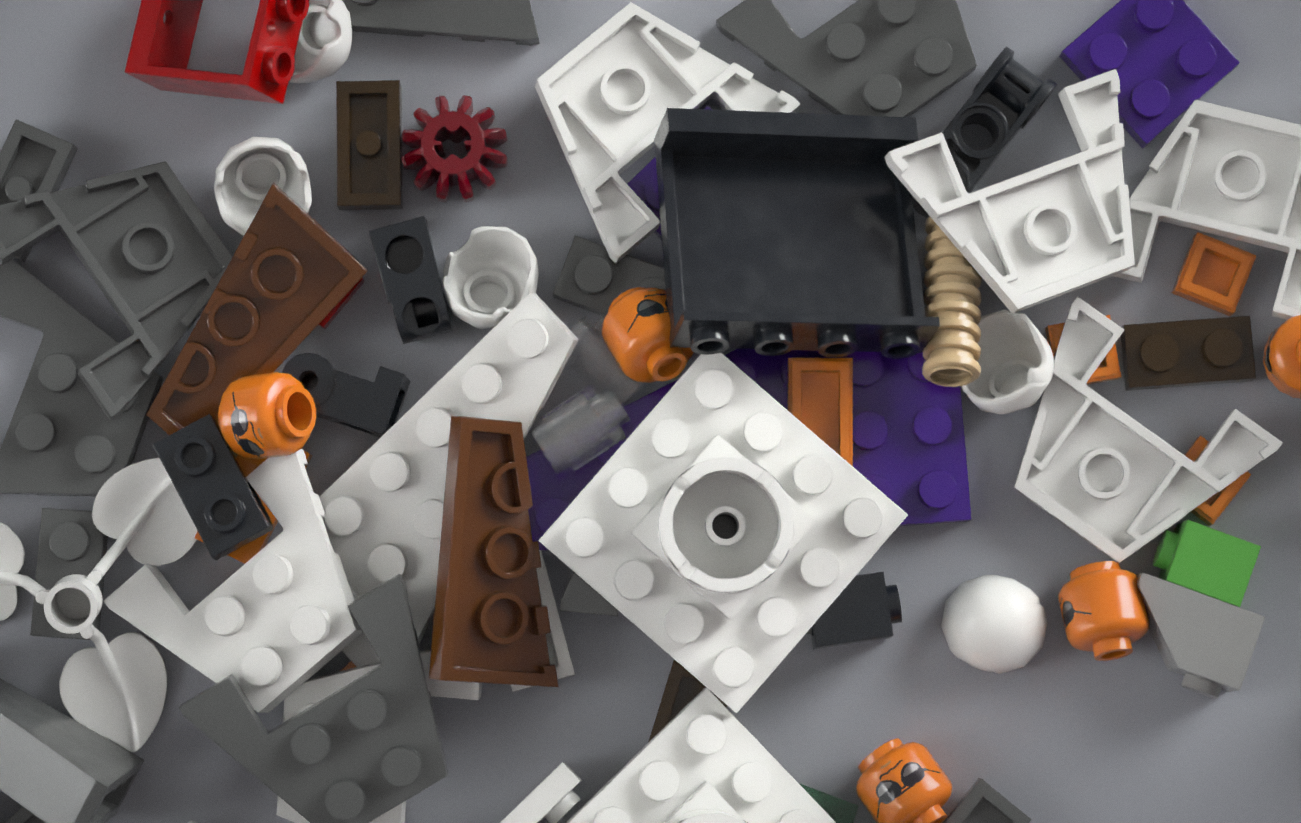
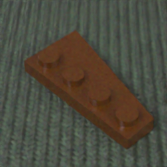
M273 182L146 415L168 435L177 432L208 414H211L218 424V409L221 397L229 384L245 376L274 372L368 272V268Z
M451 416L429 679L559 687L556 665L550 664L546 634L551 633L548 608L541 604L537 568L542 567L538 541L532 540L528 509L533 506L521 422Z

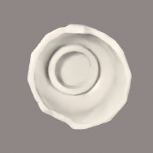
M309 0L308 13L302 22L294 56V73L289 82L310 83L333 76L347 61L352 44V26L350 12L342 0Z
M251 137L229 148L216 168L214 190L220 215L227 225L242 236L248 230L273 182L307 213L309 212L312 197L306 164L300 153L295 152L291 145L278 138Z
M481 226L471 231L468 241L460 249L448 253L443 269L442 291L454 316L479 329L493 328L529 293H536L539 276L537 258L527 239L508 227Z
M1004 309L983 315L978 324L981 329V337L978 342L981 348V355L977 362L981 366V373L974 382L961 386L963 392L968 395L969 400L981 411L1009 414L1031 407L1038 401L1052 379L1054 357L1049 343L1026 314L1019 312L1012 314L1009 310Z
M983 575L962 582L946 600L941 623L949 649L956 658L979 670L998 674L1025 667L1043 647L1048 625L1045 608L1040 604V598L1027 586L1012 578L999 575Z

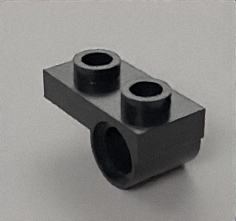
M211 414L153 444L209 554L214 560L228 555L273 530V524L254 488L246 479L233 452L224 440L215 418Z

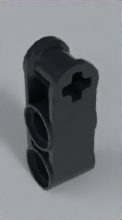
M1007 46L973 89L974 93L942 132L967 193L972 192L1017 132L1027 126L1057 86L1051 79L1043 82L1013 59L1014 51ZM970 124H979L985 127L992 136V146L984 150H975L968 147L962 139L961 129ZM912 196L915 211L928 218V213Z

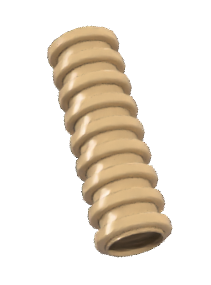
M929 216L925 223V231L928 234L925 239V249L928 253L924 259V266L927 269L924 276V284L927 287L924 292V303L927 306L925 308V317H939L940 327L923 350V357L926 362L923 364L922 374L925 379L936 385L945 387L964 386L977 380L981 373V366L977 361L981 355V348L978 345L981 337V329L978 326L981 320V311L978 308L981 303V292L978 288L981 285L982 277Z

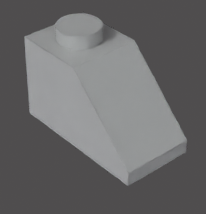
M1143 572L1136 574L1138 577L1137 587L1149 617V632L1167 669L1184 675L1181 686L1218 699L1221 689L1227 692L1239 691L1265 617Z

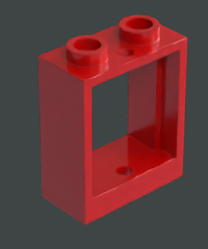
M141 0L125 73L161 91L277 104L284 103L288 82L294 73V56L302 22L308 13L309 0H260L242 75L187 69L203 0Z

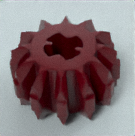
M445 96L436 97L435 105L439 115L432 118L426 110L418 108L413 115L418 125L424 130L409 129L402 132L401 138L403 143L415 148V150L408 152L401 158L403 166L406 170L421 169L414 180L416 188L420 191L428 189L438 180L436 187L438 201L446 203L451 197L453 186H459L461 196L465 202L473 201L474 192L470 184L471 182L477 180L488 190H492L496 185L493 175L485 167L500 169L507 166V155L493 149L507 142L506 131L504 128L488 129L495 119V113L490 107L481 109L471 117L473 100L470 96H462L458 103L457 112L450 111ZM449 139L453 143L458 144L466 139L467 141H464L467 156L460 159L458 156L451 154L444 160L441 158L446 156L442 146L443 142Z

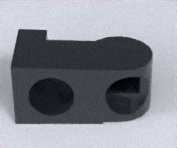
M425 216L368 231L388 304L391 303L403 344L453 331Z
M314 353L296 355L286 363L282 370V373L290 374L299 380L304 388L309 391L315 403L316 417L379 438L397 422L411 382L405 374L382 366L379 367L375 382H371L337 371L327 359Z

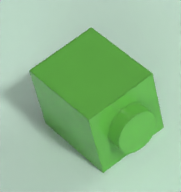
M1185 520L1176 525L1174 532L1164 531L1154 555L1153 566L1161 569L1158 577L1160 579L1240 607L1261 546L1199 523Z

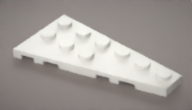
M529 293L319 497L326 515L323 518L329 540L334 553L339 554L354 601L401 574L406 583L409 606L419 643L435 611L451 416L521 422L523 438L525 439L539 410L543 409L579 340L536 293ZM364 633L360 634L342 650L356 667L381 663Z

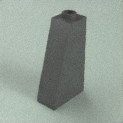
M0 678V790L45 823H106L115 816L144 759Z

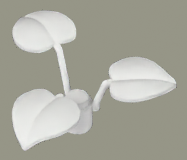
M159 457L146 459L121 469L111 476L99 490L92 510L93 523L100 532L116 539V541L88 576L80 574L68 575L60 579L51 590H46L31 577L18 574L25 560L23 544L7 525L0 522V621L7 619L15 611L18 603L17 586H20L34 595L38 603L44 604L45 617L53 628L66 634L80 632L83 638H89L94 642L96 647L80 649L66 662L59 681L60 696L65 708L75 721L114 741L130 752L138 751L146 743L161 717L168 685L165 661L155 644L144 635L136 632H127L107 643L103 633L96 629L92 623L99 614L103 602L102 593L97 584L125 548L141 564L161 566L173 563L183 557L196 541L194 537L197 529Z

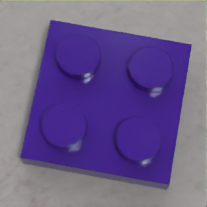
M1120 0L1062 50L1059 55L1081 81L1116 69L1120 80V93L1117 95L1119 123H1123V128L1142 149L1185 113L1194 100L1201 99L1240 63L1184 0Z

